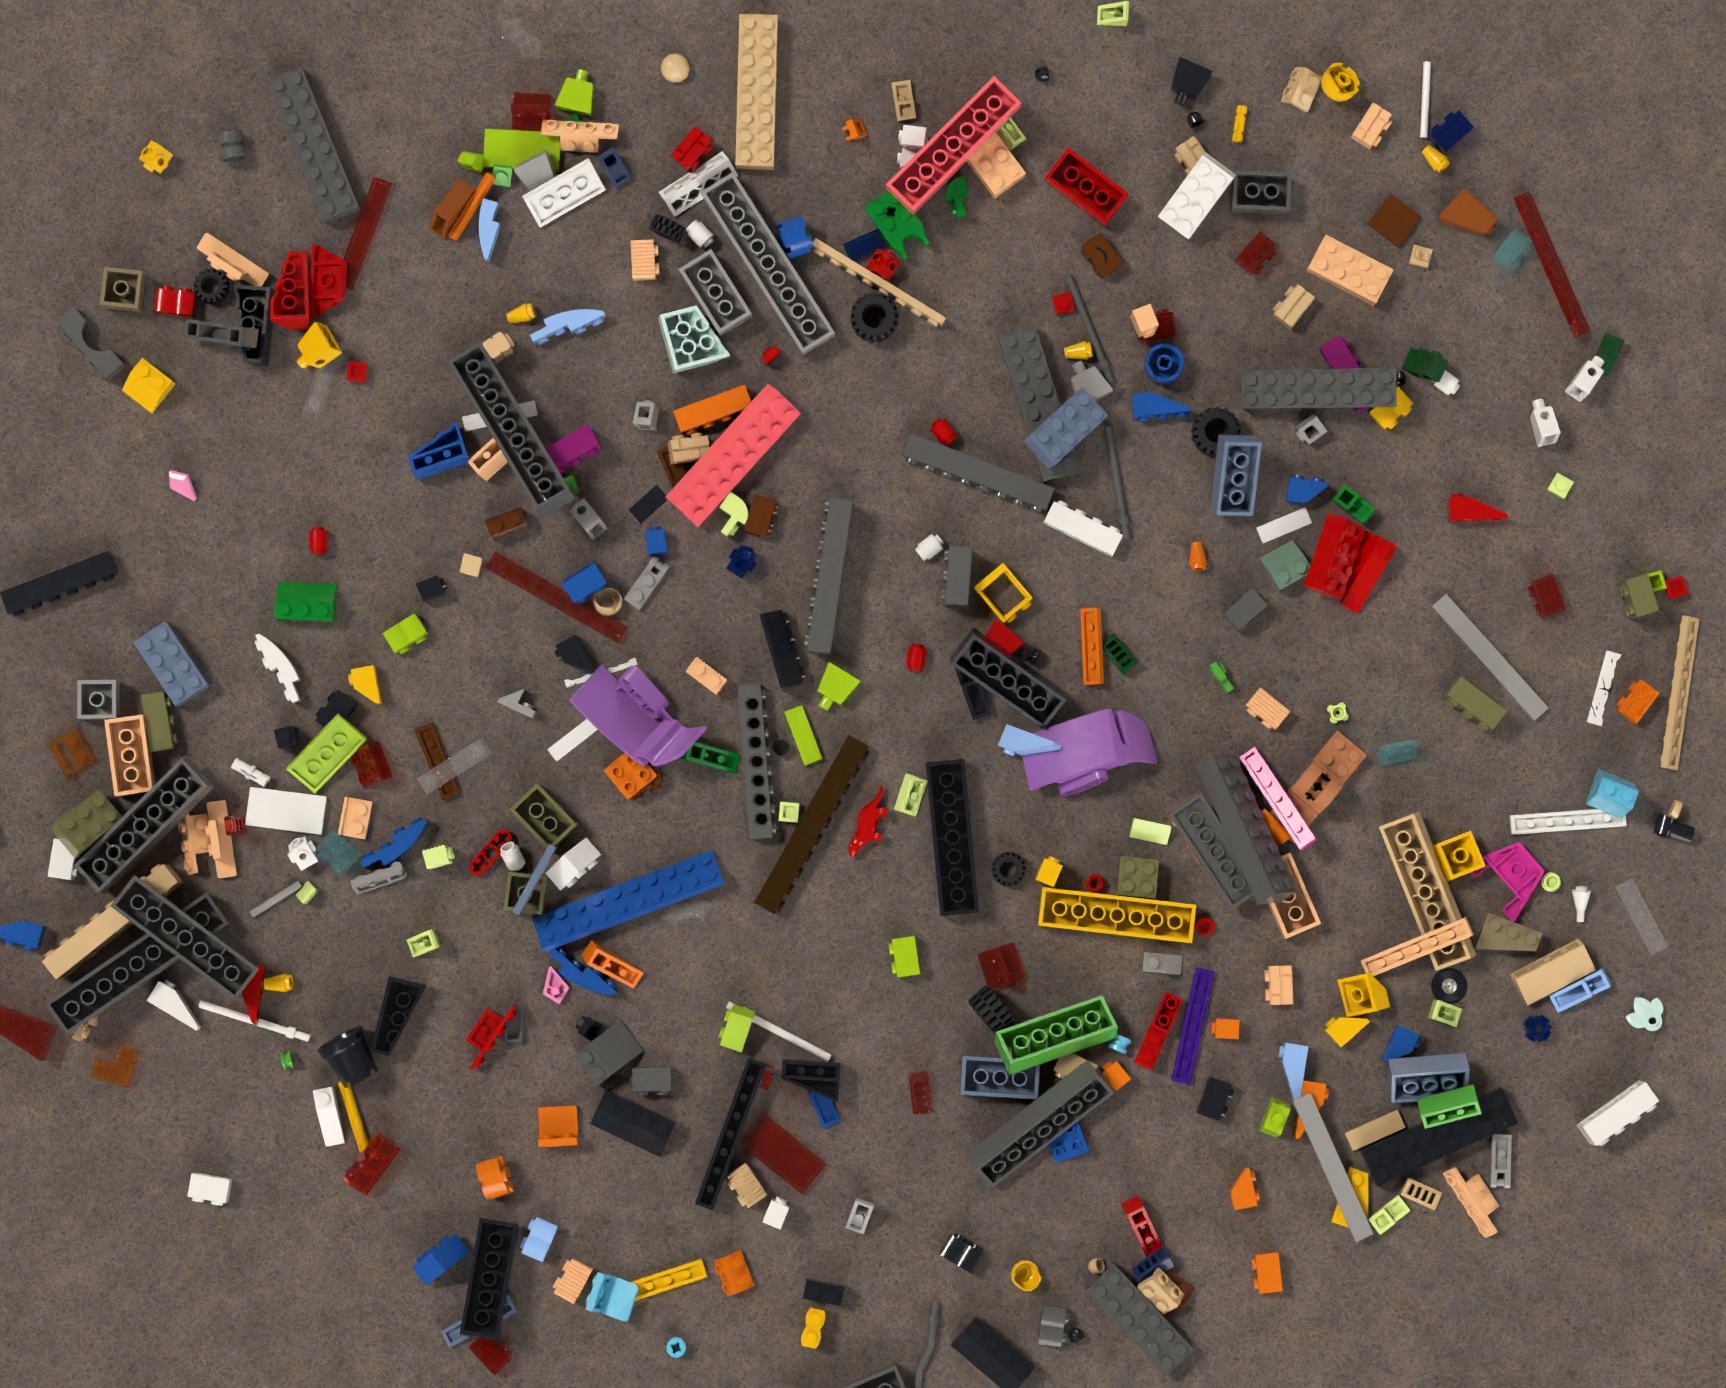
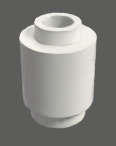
M695 220L686 229L688 236L700 248L703 246L707 248L714 241L712 239L714 234L702 222Z
M1446 370L1440 382L1432 381L1434 386L1446 395L1450 393L1454 395L1460 387L1458 384L1459 379Z
M931 534L920 542L915 550L923 561L926 559L930 560L943 550L942 545L944 542L938 535L933 536Z
M514 842L505 843L500 850L507 868L511 871L522 869L525 859L518 845L514 844Z

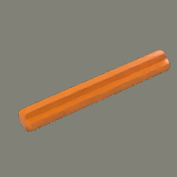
M488 172L484 175L449 231L448 236L456 241L459 239L494 183L495 176Z

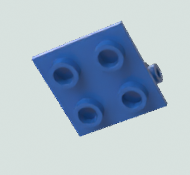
M1079 1121L1049 1144L1055 1163L1090 1152Z

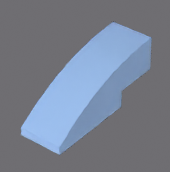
M483 198L479 216V237L484 259L490 262L501 227L500 223L495 222L499 204Z
M1601 968L1550 994L1549 997L1559 1013L1611 987L1612 983L1605 969Z

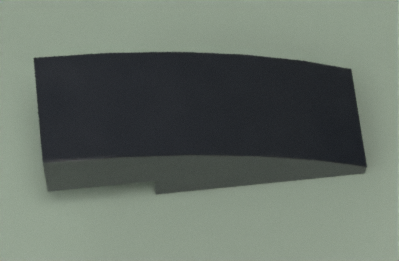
M954 667L972 719L975 720L990 715L991 712L982 686Z

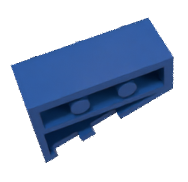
M457 421L449 429L438 434V437L426 443L408 456L416 480L468 463L467 461L470 459Z

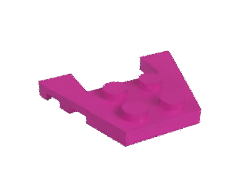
M1520 842L1483 856L1482 859L1485 867L1470 872L1475 879L1491 866L1514 892L1516 897L1502 908V911L1512 922L1517 919L1545 872Z

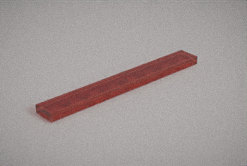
M1530 192L1513 198L1574 338L1590 332Z
M494 552L486 566V569L618 644L628 629L626 625L610 616L600 614L594 607L585 602L581 604L578 601L573 603L566 591L497 552Z

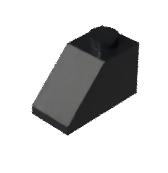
M577 635L555 645L557 650L554 652L559 661L563 660L565 664L584 670H594Z

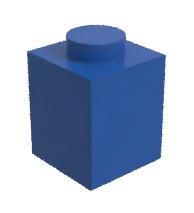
M661 526L650 527V530L646 531L648 555L668 554L665 529H661Z

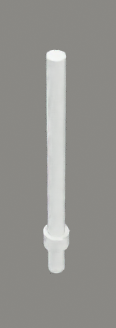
M203 1000L199 1003V1008L253 1024L250 1016ZM259 1019L258 1025H256L284 1034L287 1038L291 1039L297 1038L309 1042L311 1037L310 1034L297 1031V1028L285 1027L263 1019Z
M729 1001L726 1008L731 1011L734 1003ZM754 1014L753 1023L829 1061L831 1054Z

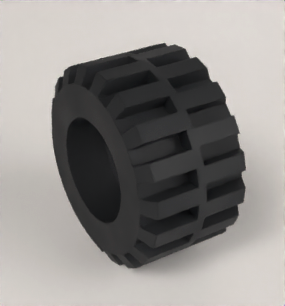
M872 292V294L866 293L862 298L859 297L851 310V325L856 335L860 336L862 340H868L871 343L873 341L878 343L883 339H888L890 335L892 336L898 325V309L890 297L884 296L883 293L876 294V292ZM871 307L882 309L886 315L885 323L877 328L867 326L863 320L864 312Z
M1211 407L1201 412L1194 421L1191 430L1192 441L1196 444L1195 447L1199 448L1203 454L1206 453L1210 457L1216 456L1218 443L1212 442L1206 437L1205 427L1212 421H1218L1226 427L1227 435H1241V426L1238 424V418L1236 419L1234 417L1235 414L1232 412H1228V409H1220V407Z
M987 985L968 1000L972 1009L994 1034L997 1031L1013 1026L1017 1022L1013 1013Z

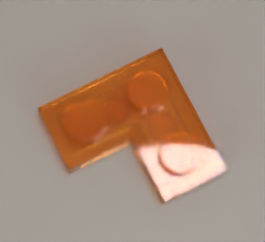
M120 1045L115 1063L96 1058L90 1077L128 1088L140 1051Z

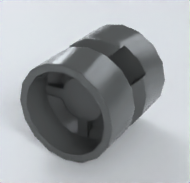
M241 130L225 131L217 135L220 147H223L220 151L222 162H235L247 158L245 146L241 145L243 143Z

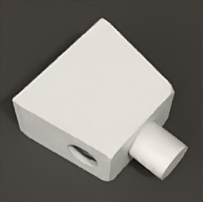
M1594 356L1592 361L1588 360L1580 368L1565 392L1581 402L1591 392L1604 371L1601 367L1604 361L1598 356Z
M1537 399L1532 402L1534 410L1530 420L1537 447L1556 443L1561 432L1552 406L1545 407L1544 400Z

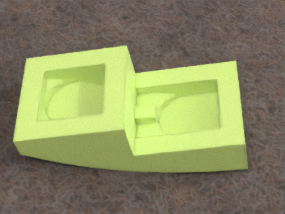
M1397 1195L1368 1220L1381 1235L1411 1210L1402 1198Z

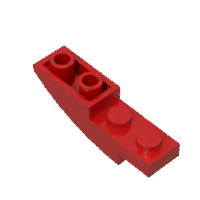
M1167 991L1164 993L1133 1063L1150 1071L1153 1069L1166 1036L1182 1004V998Z

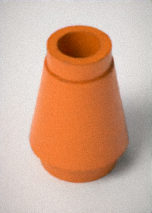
M1202 542L1191 543L1189 558L1191 571L1206 570L1208 563Z

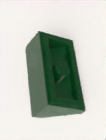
M1606 333L1595 356L1600 357L1604 361L1601 369L1604 371L1603 375L1608 376L1625 340Z

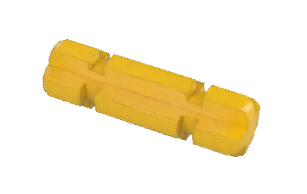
M1238 105L1236 110L1237 115L1235 116L1234 133L1232 136V141L1235 143H1241L1243 140L1242 133L1244 132L1245 115L1247 114V106Z

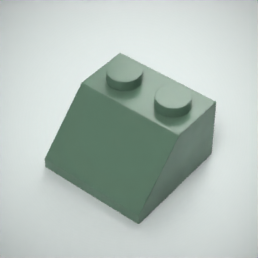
M1293 540L1259 558L1277 592L1307 576L1310 568L1304 554Z

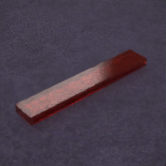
M376 177L372 180L343 258L347 261L346 289L352 291L392 187V183Z
M766 1067L760 1089L768 1090L773 1077L774 1067Z

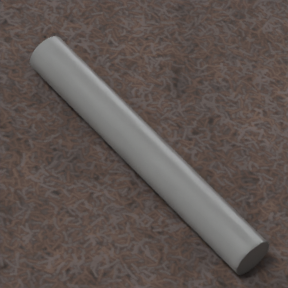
M299 880L251 910V915L253 918L303 887Z

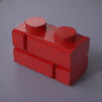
M694 126L673 151L671 158L686 171L695 170L701 163L699 159L703 155L707 156L713 149V146H711L713 141Z

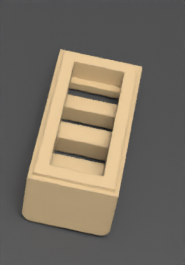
M1406 1177L1399 1195L1435 1210L1442 1192ZM1414 1184L1415 1186L1411 1195H1408L1411 1185ZM1418 1187H1421L1418 1198H1415ZM1425 1190H1428L1429 1192L1425 1198V1201H1422L1421 1199L1423 1197ZM1432 1193L1436 1194L1432 1204H1428Z

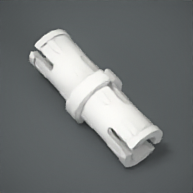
M238 757L231 766L232 769L243 774L246 779H251L263 787L270 780V776L257 770L256 766L245 763Z

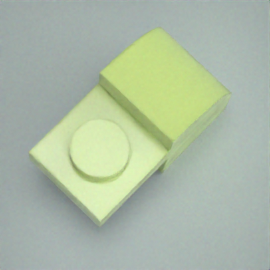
M730 492L719 507L731 516L721 531L727 538L730 534L733 536L739 528L738 522L745 526L748 518V510L745 503Z

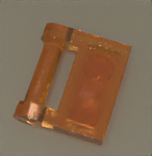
M76 727L46 744L48 750L51 749L61 766L65 778L95 761L94 756ZM61 743L64 745L75 764L74 766L70 767L57 745Z

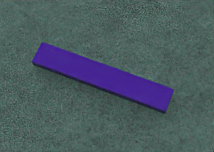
M1195 967L1171 1077L1172 1081L1185 1084L1191 1083L1215 971Z

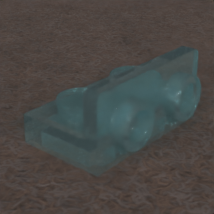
M1417 739L1376 747L1379 765L1383 766L1416 759L1417 752L1415 747L1418 746Z
M334 830L318 844L315 851L320 860L326 861L336 873L343 876L347 874L348 870L362 855Z

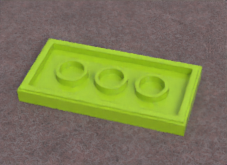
M485 129L484 168H493L494 164L512 166L514 169L515 165L548 150L554 170L559 172L560 136L541 135V132Z
M338 713L286 767V770L312 792L316 793L367 740V737Z

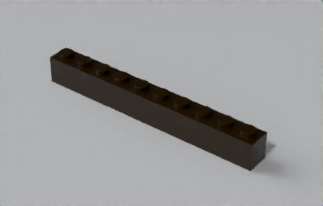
M850 735L847 736L756 898L755 904L773 914L776 911L780 913L785 904L782 901L786 894L789 896L794 888V885H792L795 877L799 879L804 870L801 867L804 861L808 862L813 854L811 848L814 844L818 845L823 836L820 834L823 827L827 829L832 820L829 817L833 810L835 812L838 810L841 804L839 798L842 793L844 795L847 794L851 786L848 782L851 777L855 778L860 770L857 766L861 760L865 761L870 753L867 750L868 745Z

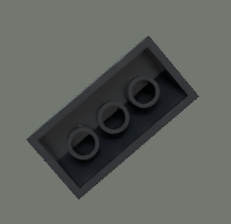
M781 609L759 614L781 691L802 685V680L806 679L803 668L799 669L797 661L801 660L798 650H793L792 643L795 642L793 632H788L787 625L790 624L787 613L783 614Z
M606 1089L590 1124L660 1157L676 1121Z
M976 1315L951 1344L955 1350L1000 1388H1018L1035 1369V1366Z

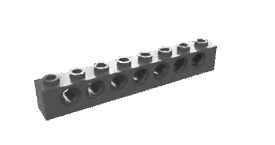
M761 684L738 686L749 838L750 840L773 838V834L776 833V822H772L771 815L775 814L774 803H770V795H773V784H769L768 776H772L771 764L767 765V757H770V746H766L765 738H769L768 726H764V719H767V708L762 705V700L766 699L765 688H761ZM751 699L758 701V707L754 710L747 707V703ZM752 718L760 721V725L756 729L749 727V721ZM754 737L761 739V745L758 748H753L750 745V741ZM756 756L761 757L763 760L760 767L752 765V759ZM760 775L764 778L762 786L754 785L753 779L755 776ZM760 794L766 798V802L761 806L755 803V797ZM759 814L767 816V822L763 825L758 824L756 821V817Z

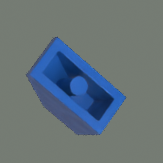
M1396 1025L1381 1061L1388 1062V1059H1397L1412 1053L1413 1049L1416 1050L1419 1046L1421 1039L1418 1037L1420 1034Z

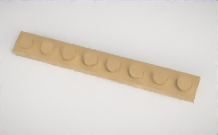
M817 238L813 241V252L820 257L827 256L830 258L829 262L837 267L841 265L846 268V272L851 276L856 277L858 275L863 278V283L870 287L872 285L879 288L878 292L883 293L886 297L889 295L894 297V301L900 306L904 307L907 305L912 308L911 312L919 317L921 315L928 318L927 322L931 325L942 327L946 317Z
M1682 616L1672 691L1669 699V712L1666 719V733L1663 740L1664 747L1661 756V767L1670 770H1678L1699 619L1690 616Z

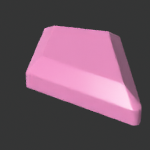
M170 470V489L195 501L197 496L189 475Z
M549 966L543 995L560 1004L570 987L553 967Z

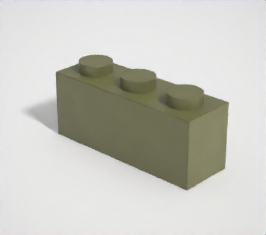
M164 691L141 695L150 752L155 753L176 749L175 744H178L177 733H173L172 725H175V719L169 710V706H172L170 697Z

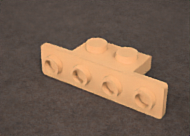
M543 120L541 135L560 136V151L598 153L599 138L617 139L619 125Z
M209 233L204 234L197 246L198 250L208 256L207 260L211 262L210 265L217 270H224L227 272L226 276L234 281L237 279L245 280L253 286L262 287L269 276L267 271Z
M226 801L208 802L209 821L208 825L205 826L206 836L211 839V844L208 845L209 856H213L215 860L218 878L236 876L237 871Z
M188 813L178 823V830L182 836L181 849L185 855L184 868L188 875L198 873L195 854L209 852L208 845L211 844V839L206 836L205 826L208 825L207 813L189 816Z
M1456 1167L1446 1170L1443 1175L1447 1183L1452 1187L1457 1198L1467 1210L1468 1215L1475 1222L1479 1232L1485 1238L1496 1234L1497 1230L1488 1215L1498 1208L1499 1204L1480 1175L1476 1174L1465 1182Z

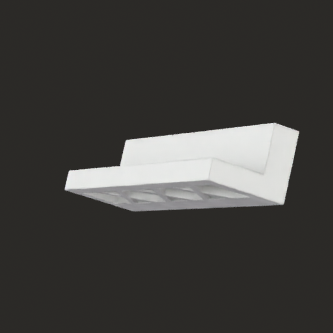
M722 151L698 166L695 170H692L659 191V194L675 217L703 199L701 191L708 188L704 187L707 180L714 179V183L724 178L720 177L721 173L728 167L736 177H738V174ZM693 189L698 190L695 197H688L690 191ZM678 199L683 200L681 206L674 210L671 203Z

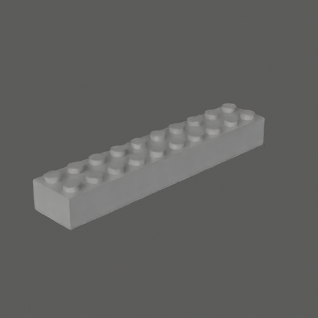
M732 172L701 191L702 198L802 356L833 338L835 332L735 174Z

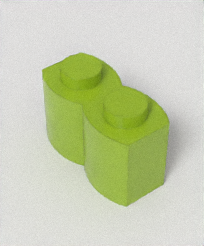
M414 613L382 634L394 653L397 654L399 652L403 654L410 650L409 646L414 642L419 644L426 640V635L429 633L418 615Z

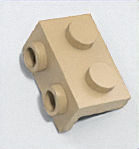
M1295 67L1290 75L1288 85L1283 91L1281 102L1291 104L1303 112H1308L1322 77L1306 67Z
M1157 1268L1151 1277L1140 1282L1137 1287L1162 1315L1178 1307L1184 1296L1181 1289L1160 1268Z

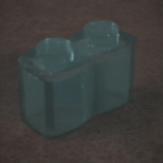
M1514 228L1490 260L1507 273L1511 270L1515 272L1521 264L1519 261L1521 256L1524 255L1526 257L1533 248L1530 246L1533 241Z

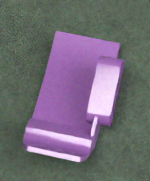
M602 664L569 699L575 708L604 736L641 766H645L648 762L653 766H658L678 759L685 754L707 729L705 726L686 728L679 721L672 719L665 711L669 706L668 700L636 666H630L617 680Z
M1112 709L1094 712L1033 733L1061 745V750L1022 756L1030 791L1056 782L1061 797L1077 794L1109 779L1107 770L1132 762L1158 763L1148 724L1132 713L1124 710L1113 713Z

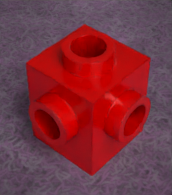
M877 248L866 268L880 278L890 281L900 261L895 258L896 254L889 249L883 251Z

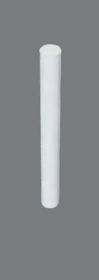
M1428 61L1423 62L1420 138H1428L1431 62Z

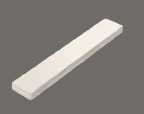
M1599 809L1510 815L1511 835L1627 826L1626 815L1619 818Z

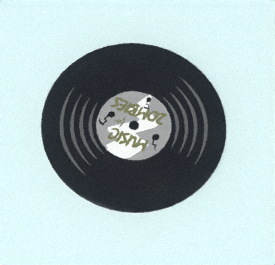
M1444 968L1433 977L1431 989L1437 1000L1448 1004H1455L1465 997L1468 984L1465 976L1459 970Z

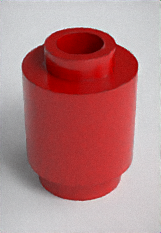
M938 418L931 424L932 428L930 430L941 444L943 443L945 446H948L958 438L955 435V430L946 418L943 420Z
M312 527V531H308L309 550H311L312 555H324L326 550H328V531H325L324 527Z
M912 643V647H908L907 670L922 672L923 667H925L927 649H924V645Z

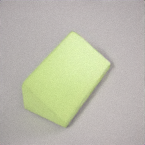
M1011 117L996 131L1009 151L1026 140V137Z
M906 773L894 810L916 817L927 780Z
M1133 818L1129 837L1167 845L1172 826Z

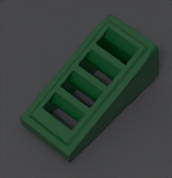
M1114 633L1102 642L1104 653L1122 675L1138 663ZM1114 640L1116 643L1107 649L1105 646ZM1119 646L1121 649L1112 655L1110 652ZM1124 652L1126 655L1117 661L1115 658ZM1129 658L1130 661L1122 667L1120 664Z

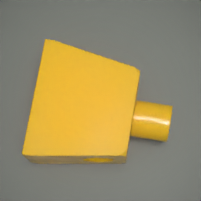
M318 322L313 323L298 343L302 356L297 360V364L303 369L308 365L322 368L342 353L328 326Z

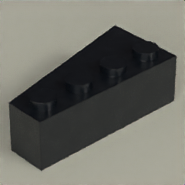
M388 976L370 1052L390 1056L424 992L426 984Z

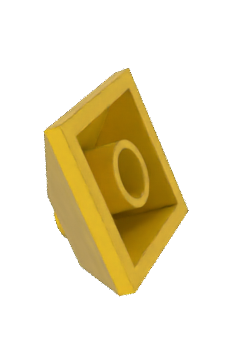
M1370 973L1337 980L1347 1017L1390 1007L1386 988Z

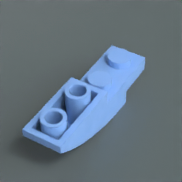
M594 309L562 312L544 319L546 327L530 334V337L534 344L538 343L541 345L549 341L548 337L554 334L559 336L565 333V329L568 327L572 334L576 333L578 335L586 331L587 326L591 324L596 326L604 321L603 318L606 316L603 311Z

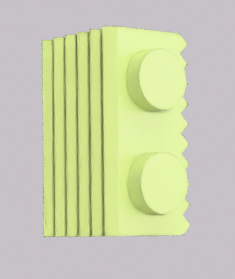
M443 844L442 846L423 850L422 852L427 869L452 864V859L455 858L452 847L450 848Z

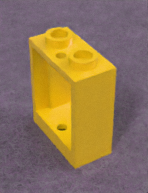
M1004 563L973 588L1002 624L1006 621L1009 624L1017 617L1016 612L1020 609L1025 611L1032 605L1030 602L1033 599L1032 596ZM1003 573L1025 598L1005 616L1000 613L983 592Z

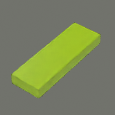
M803 706L785 711L784 713L804 766L822 760Z

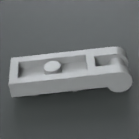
M654 555L624 597V600L640 610L670 566L660 562L659 558ZM654 567L660 570L657 575L651 572Z
M394 862L389 868L378 869L374 873L356 877V879L351 880V885L358 895L403 880L407 876V872L400 862Z
M1511 1134L1491 1135L1490 1188L1503 1186V1188L1510 1189ZM1497 1173H1504L1503 1179H1498Z

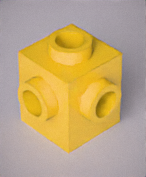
M151 140L148 146L142 150L139 160L144 163L143 167L151 173L155 170L161 174L168 166V162L173 154Z

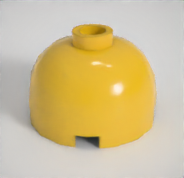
M1333 63L1326 69L1321 79V87L1326 96L1337 102L1347 101L1359 91L1358 86L1360 85L1357 74L1350 67L1347 69L1343 67V63Z

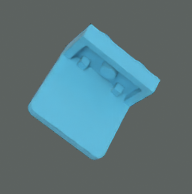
M597 1272L592 1281L591 1293L586 1299V1310L599 1312L627 1322L630 1318L639 1286L616 1276Z

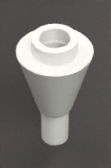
M1576 886V889L1572 890L1577 909V922H1584V914L1591 890H1587L1586 886Z

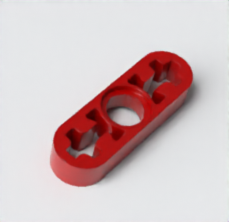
M499 830L470 862L469 870L473 875H483L501 855V850L492 844L494 840L496 843L499 842L501 839L499 837L500 834L504 835L507 833L508 842H512V834L508 830ZM503 841L499 846L502 847L506 842ZM487 848H495L496 856L494 858L486 856ZM481 855L485 860L490 861L488 865L486 862L483 863L481 866L482 871H474V863L479 864L482 861L479 858Z

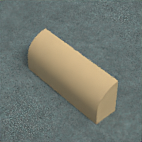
M1576 939L1511 973L1510 976L1519 994L1528 1006L1594 972L1596 969L1584 944L1579 939Z

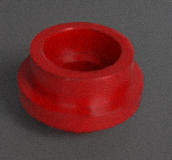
M1092 874L1086 879L1085 885L1089 892L1099 893L1103 890L1105 882L1100 875ZM1097 880L1099 883L1098 887H1092L1091 882Z

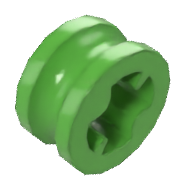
M288 1051L287 1054L281 1053L284 1070L288 1067L294 1068L291 1051Z

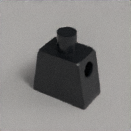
M1179 57L1171 90L1177 93L1174 103L1185 106L1188 98L1196 100L1213 71Z

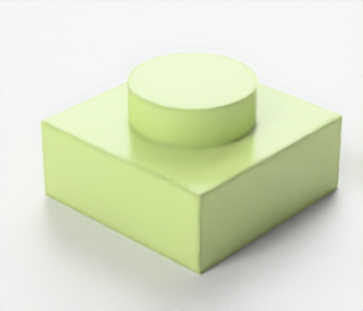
M1557 472L1547 490L1565 499L1574 482Z
M780 802L779 821L798 823L799 803Z

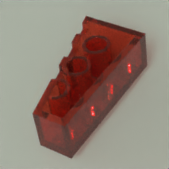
M0 1004V1035L39 1061H45L58 1024Z

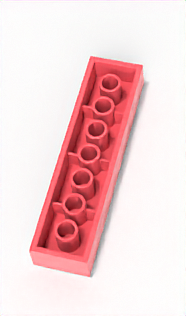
M993 76L886 184V189L914 215L1021 107V102Z
M767 384L665 498L688 520L699 527L801 413L777 389Z

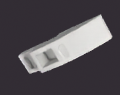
M261 634L255 635L257 638L255 645L258 651L262 650L264 658H262L265 668H269L272 672L275 670L279 671L276 674L279 682L284 683L286 687L284 694L288 701L291 700L294 704L300 702L301 698L294 683L301 681L292 662L272 641Z

